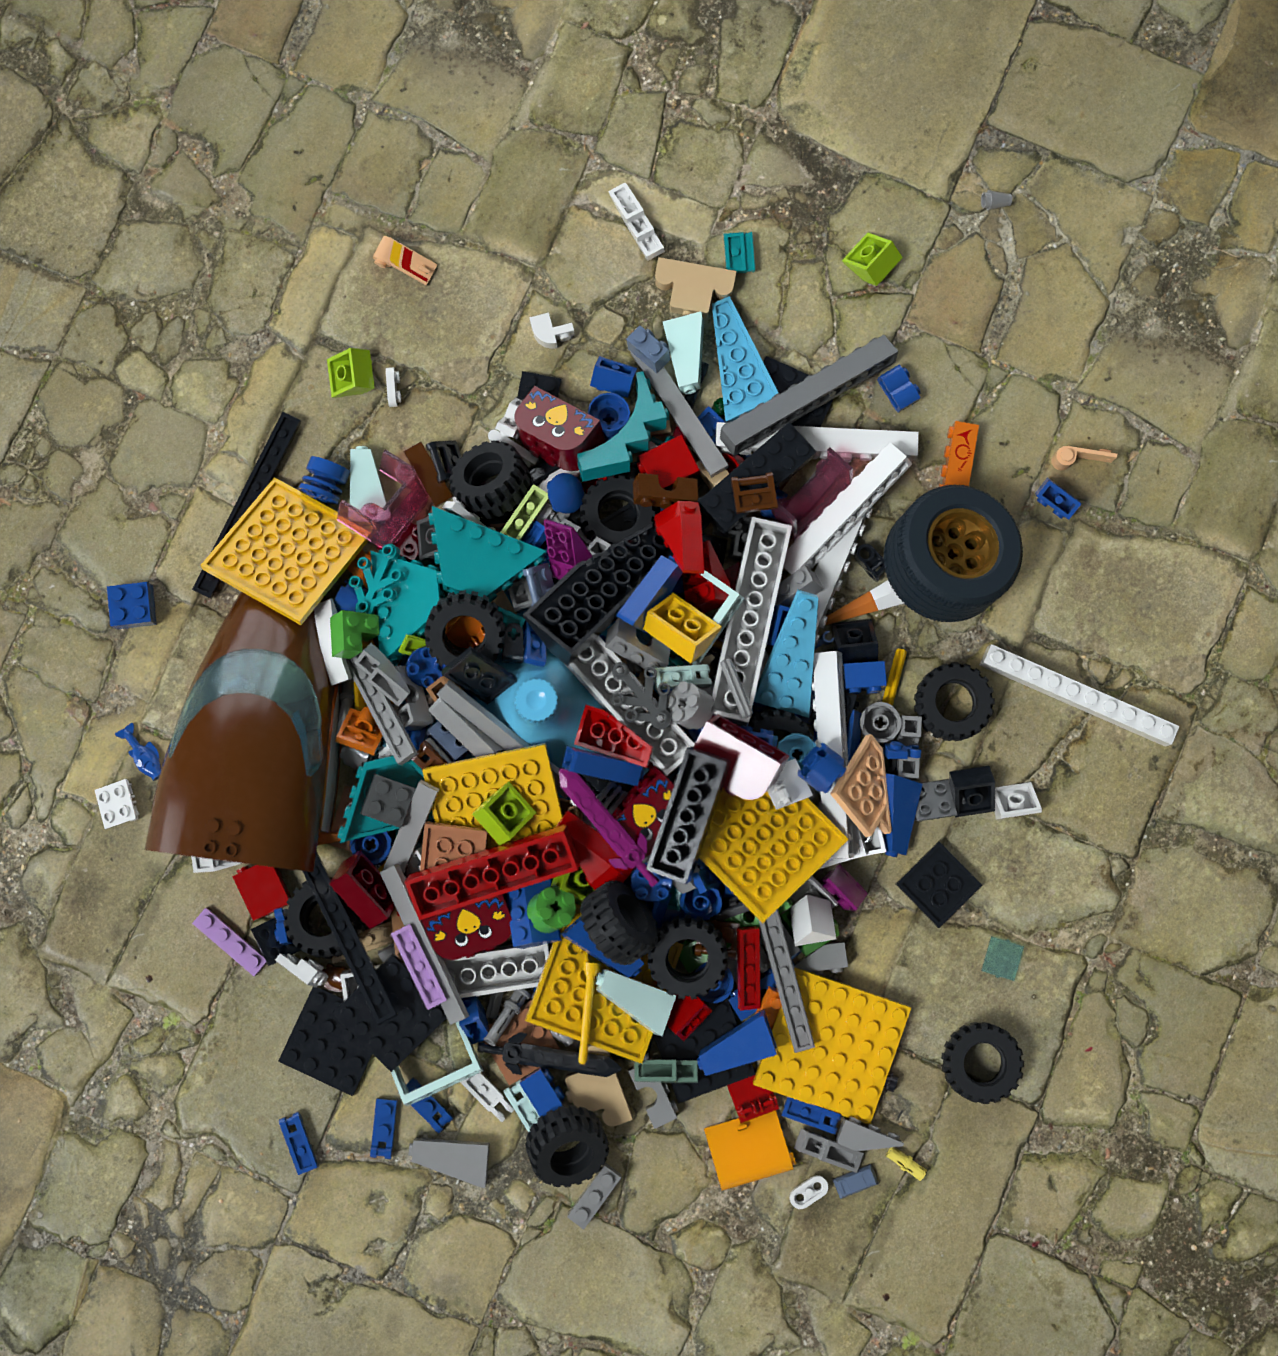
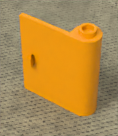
M776 1110L740 1123L739 1118L704 1128L722 1191L794 1170L793 1165H796L793 1152H788Z

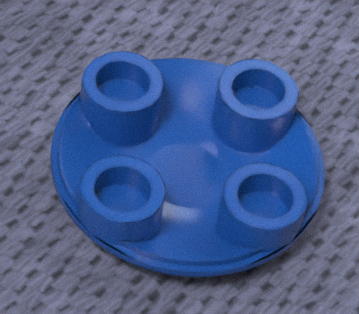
M561 473L547 483L548 498L555 512L569 514L581 507L584 489L577 477L569 473Z
M426 646L416 649L409 656L406 663V672L409 679L416 685L425 688L443 676L442 669L446 667L445 664L440 666L436 663L437 658L431 657L429 654L430 648Z
M636 868L631 877V888L638 899L650 902L667 898L673 879L652 872L660 881L651 887L648 880Z

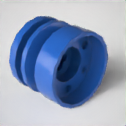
M603 393L591 401L588 414L600 420L605 441L607 442L626 425L630 418V409L625 399L618 394Z
M311 456L306 470L313 474V477L303 476L302 480L308 484L301 483L298 489L315 500L338 504L340 498L334 494L342 495L343 491L336 484L345 485L350 471L332 461Z

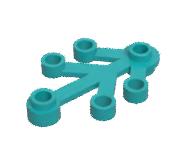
M387 544L382 548L383 558L375 576H373L369 559L361 557L358 560L357 566L363 570L369 589L365 595L362 588L363 580L358 576L350 578L349 585L355 589L358 599L355 606L356 612L374 614L375 607L395 599V591L386 587L402 582L404 573L394 569L389 577L383 579L389 563L396 561L400 556V550L395 545ZM384 589L381 596L374 598L378 591Z

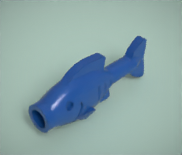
M133 723L116 732V737L126 739L133 748L128 753L134 759V763L139 771L151 777L153 781L158 780L161 764L159 753L151 742H148L145 746L139 744L133 735Z

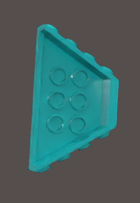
M432 506V513H428L429 524L434 525L435 531L431 532L432 544L437 545V552H434L435 564L440 565V571L437 572L438 584H442L443 590L449 593L459 594L460 591L466 590L467 594H472V591L478 592V596L483 597L485 595L489 597V602H492L497 597L496 594L498 592L508 590L513 585V581L518 577L519 579L525 577L523 569L540 565L546 560L547 551L434 506Z
M370 550L373 576H375L383 558L382 550L378 552ZM399 556L396 561L389 563L383 579L389 577L394 569L404 573L402 582L386 587L395 591V599L375 607L376 615L379 616V650L389 659L394 667L407 655L398 652L406 634L425 639V627L431 609L437 605V602L442 597L447 598L448 596L447 591L443 590L442 584H438L437 572L440 571L439 568L432 565L424 567L423 563L416 560L407 562V559ZM384 589L378 591L374 598L381 596Z
M394 756L364 762L363 766L359 765L356 778H359L357 786L353 785L350 793V798H353L351 806H346L343 818L347 819L345 827L340 826L337 838L341 839L340 843L399 829V827L362 815L360 811L374 774L413 788H417L421 780L425 781L422 769L412 759L403 765H399ZM432 810L429 814L427 822L434 820Z

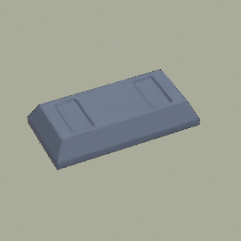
M871 1164L858 1169L857 1173L850 1172L833 1179L840 1199L879 1184Z

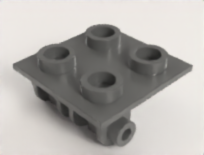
M948 779L921 783L923 785L915 814V821L921 822L957 816Z

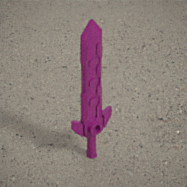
M560 769L561 788L575 805L582 810L617 855L621 857L609 859L613 867L626 870L637 867L648 880L650 886H655L660 880L651 871L646 870L647 866L643 862L645 853H647V839L643 834L640 833L636 845L635 841L619 822L612 817L578 773Z

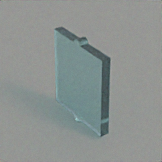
M991 936L981 971L993 974L996 978L1002 977L1014 981L1024 946L1011 943L1008 939L1001 940Z

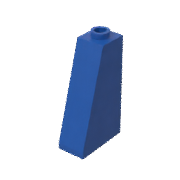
M662 555L619 610L616 615L618 618L647 633L643 630L647 612L670 595L683 573L672 556H669L668 559Z
M570 746L566 747L562 767L570 772L638 786L639 781L641 782L643 779L644 769H642V766L611 756Z
M886 774L891 833H883L887 849L885 855L897 858L898 854H907L923 784L897 775Z
M581 917L561 933L564 938L622 976L634 978L641 972L640 967L644 965L641 959L630 965H619V963L612 962L610 958H606L601 951H598L594 942H591L589 939V934L583 927L584 923L581 921Z
M765 1010L758 1012L700 1050L697 1063L699 1069L704 1071L705 1076L777 1055L778 1048Z

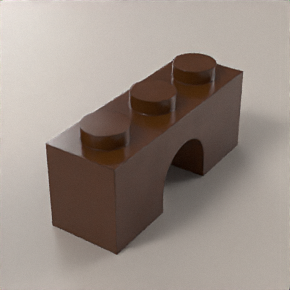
M638 473L633 481L634 504L641 505L642 507L657 506L666 509L677 501L698 502L697 479L677 477L672 485V491H667L660 486L658 475Z

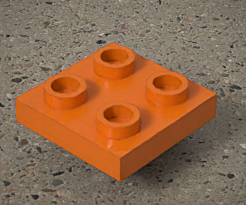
M368 707L362 708L361 711L350 708L336 736L335 742L374 756L383 735Z

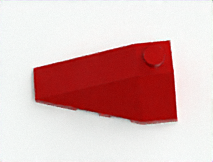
M567 811L556 827L567 824L580 860L579 867H581L586 875L585 879L588 884L596 890L608 881L624 882L634 868L626 870L613 867L609 859L621 857L617 855L598 831L570 811Z

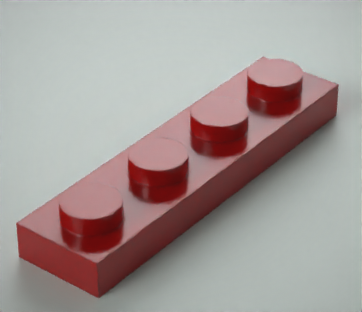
M758 926L737 928L738 1009L740 1011L760 1009V932Z

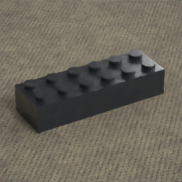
M788 422L698 501L701 512L725 536L751 513L736 514L731 477L746 478L772 472L776 491L815 457L817 451ZM767 483L740 486L739 488L740 491L768 487Z
M688 747L686 749L646 870L683 884L691 881L732 762L731 760L695 747Z

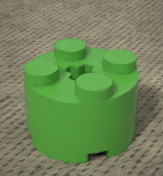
M551 886L532 897L527 906V916L534 924V928L543 933H552L569 925L576 912L575 897L572 893L560 890L558 886Z

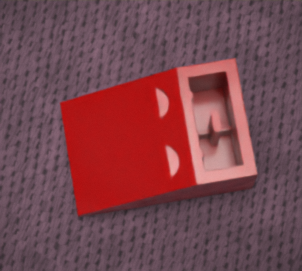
M709 540L703 542L704 570L730 587V582ZM682 573L685 601L703 614L721 607L729 594L700 574Z

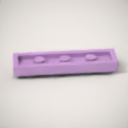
M205 908L192 923L251 975L256 976L267 963L259 951L210 909Z
M409 924L391 933L427 1010L446 1001L447 999L411 925Z

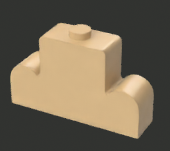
M658 257L655 284L663 291L673 288L670 312L686 316L701 311L703 318L706 319L709 315L713 295L717 300L732 296L736 271Z
M588 1044V1053L611 1057L610 1052ZM571 1072L566 1075L565 1082L569 1090L566 1091L569 1103H573L577 1108L583 1107L592 1112L603 1109L602 1118L608 1126H617L633 1120L632 1111L617 1073L609 1077L580 1074L579 1072Z

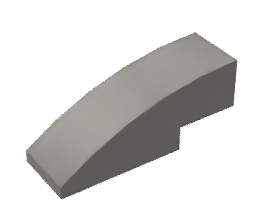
M370 643L354 663L369 675L367 678L369 683L399 707L409 695L410 690L389 659Z
M802 1128L794 1146L799 1152L857 1173L864 1155L863 1152L854 1151L837 1144L831 1139Z

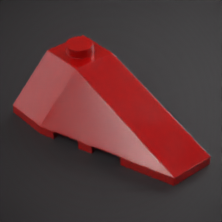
M677 501L655 515L656 532L664 538L665 546L671 549L673 558L683 573L704 574L702 523L699 502Z
M585 704L574 745L648 768L654 747L606 710Z

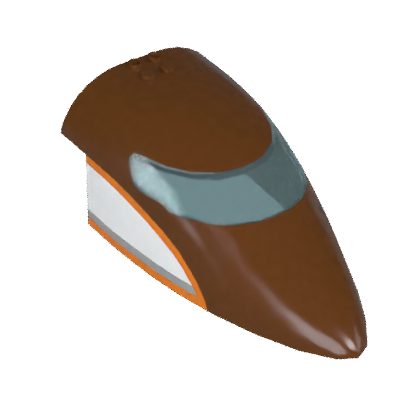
M240 592L197 670L176 722L155 791L145 850L308 872L314 871L319 831L331 832L333 825L342 745L335 742L341 706L339 695L342 693L341 682L331 685L319 644L314 610L303 624L299 625L254 598ZM326 596L319 603L326 601Z

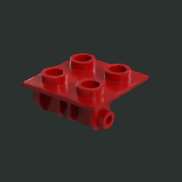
M755 1075L727 1085L740 1123L779 1109L778 1101L773 1091L753 1085Z

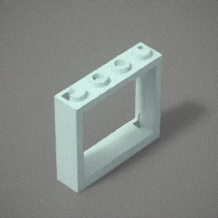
M705 570L704 574L700 575L729 594V596L712 619L722 626L721 630L706 652L692 663L694 665L700 664L745 599Z
M459 1021L456 1022V1025L473 1064L410 1093L399 1066H397L391 1074L404 1105L410 1106L483 1072L473 1044H471L463 1032Z

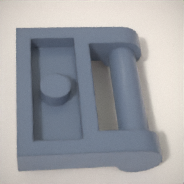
M549 563L523 569V575L527 578L532 599L531 607L554 586Z

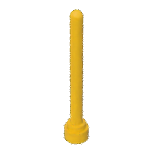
M584 962L583 970L587 977L579 1050V1063L582 1065L587 1062L594 982L597 972H600V963Z

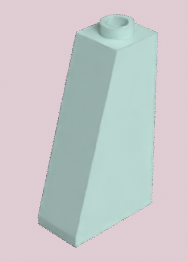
M701 311L663 321L678 387L682 394H692L700 389L704 333V320Z
M357 446L356 449H350L349 518L359 524H390L392 517L373 452L366 446Z
M602 970L601 973H598L595 980L597 985L595 990L653 1034L663 1036L676 995L671 996L665 991L609 970Z

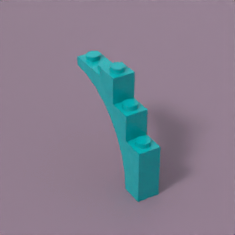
M643 371L636 372L635 375L638 398L635 409L626 425L606 443L577 454L578 468L583 482L630 472V463H633L632 453L648 450V442L651 441L650 432L666 429L667 420H669L668 409H664L662 401L656 402L655 395L650 393V380L645 378Z

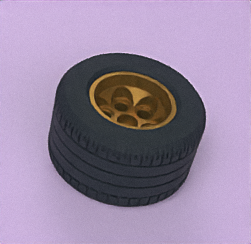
M946 485L924 493L895 522L887 536L884 547L885 573L890 582L889 584L892 586L891 588L894 589L898 598L908 608L930 620L959 622L979 615L1010 589L1021 568L1023 546L1018 526H1016V522L1012 519L1010 512L1004 508V505H1001L1002 503H999L998 500H995L988 493H984V491L971 486ZM948 533H951L954 536V539L951 538L948 535ZM965 544H968L971 547V550L968 549ZM966 563L971 565L972 569L968 568Z

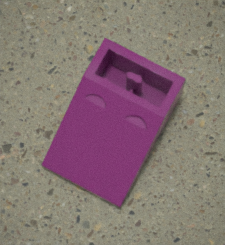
M547 519L544 520L552 577L560 580L577 563L590 559L592 554L573 527Z
M840 863L820 880L823 883L822 886L837 898L836 901L843 910L856 911L868 895V892Z

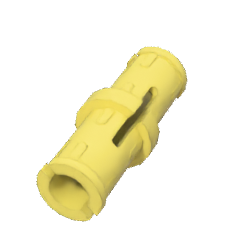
M896 1147L890 1148L886 1153V1157L899 1165L902 1171H907L919 1181L926 1175L927 1170L917 1164L913 1157L905 1155Z

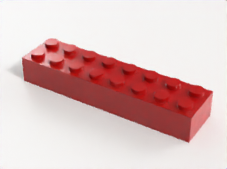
M567 824L409 874L405 880V885L418 919L422 920L577 871L580 866V860Z

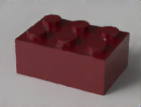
M361 850L342 862L329 883L333 890L346 902L348 907L370 929L388 919L395 907L380 871Z

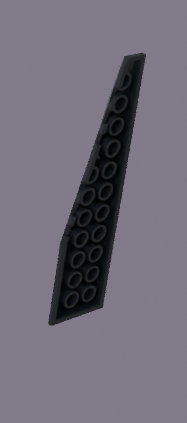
M701 512L703 531L711 521ZM650 524L624 538L622 542L615 543L609 546L607 550L592 555L590 559L577 563L527 610L523 617L550 652L566 666H569L618 618L616 615L660 556L662 555L668 559L669 556L673 557V552L665 546V540L662 535L659 536L656 532L655 524Z

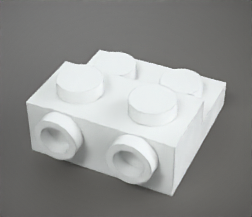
M280 953L275 959L307 985L317 988L318 985L322 986L328 978L327 974L322 971L324 967L315 960H300L289 953L287 955Z

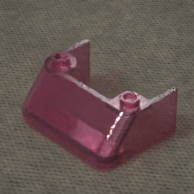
M831 447L827 449V459L820 460L816 465V475L788 500L786 498L777 499L778 508L771 509L772 514L779 523L792 526L790 538L793 541L799 535H802L808 529L810 523L816 520L823 510L836 500L837 495L851 484L853 468Z
M386 449L383 452L379 470L402 484V486L383 508L377 504L368 503L359 510L342 499L337 515V521L380 548L387 544L394 545L427 505L429 498L415 469Z

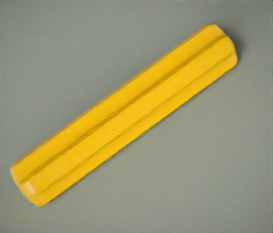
M897 648L895 651L882 702L889 703L892 706L907 654L906 650Z

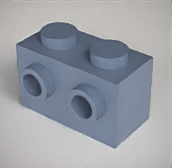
M639 326L626 338L628 350L656 374L670 361L669 347L665 342H659L649 329L645 330Z
M439 721L426 732L425 738H431L453 762L460 761L470 752Z

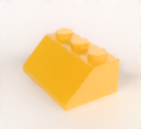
M672 593L647 612L643 630L689 663H693L706 652L722 626L675 593Z

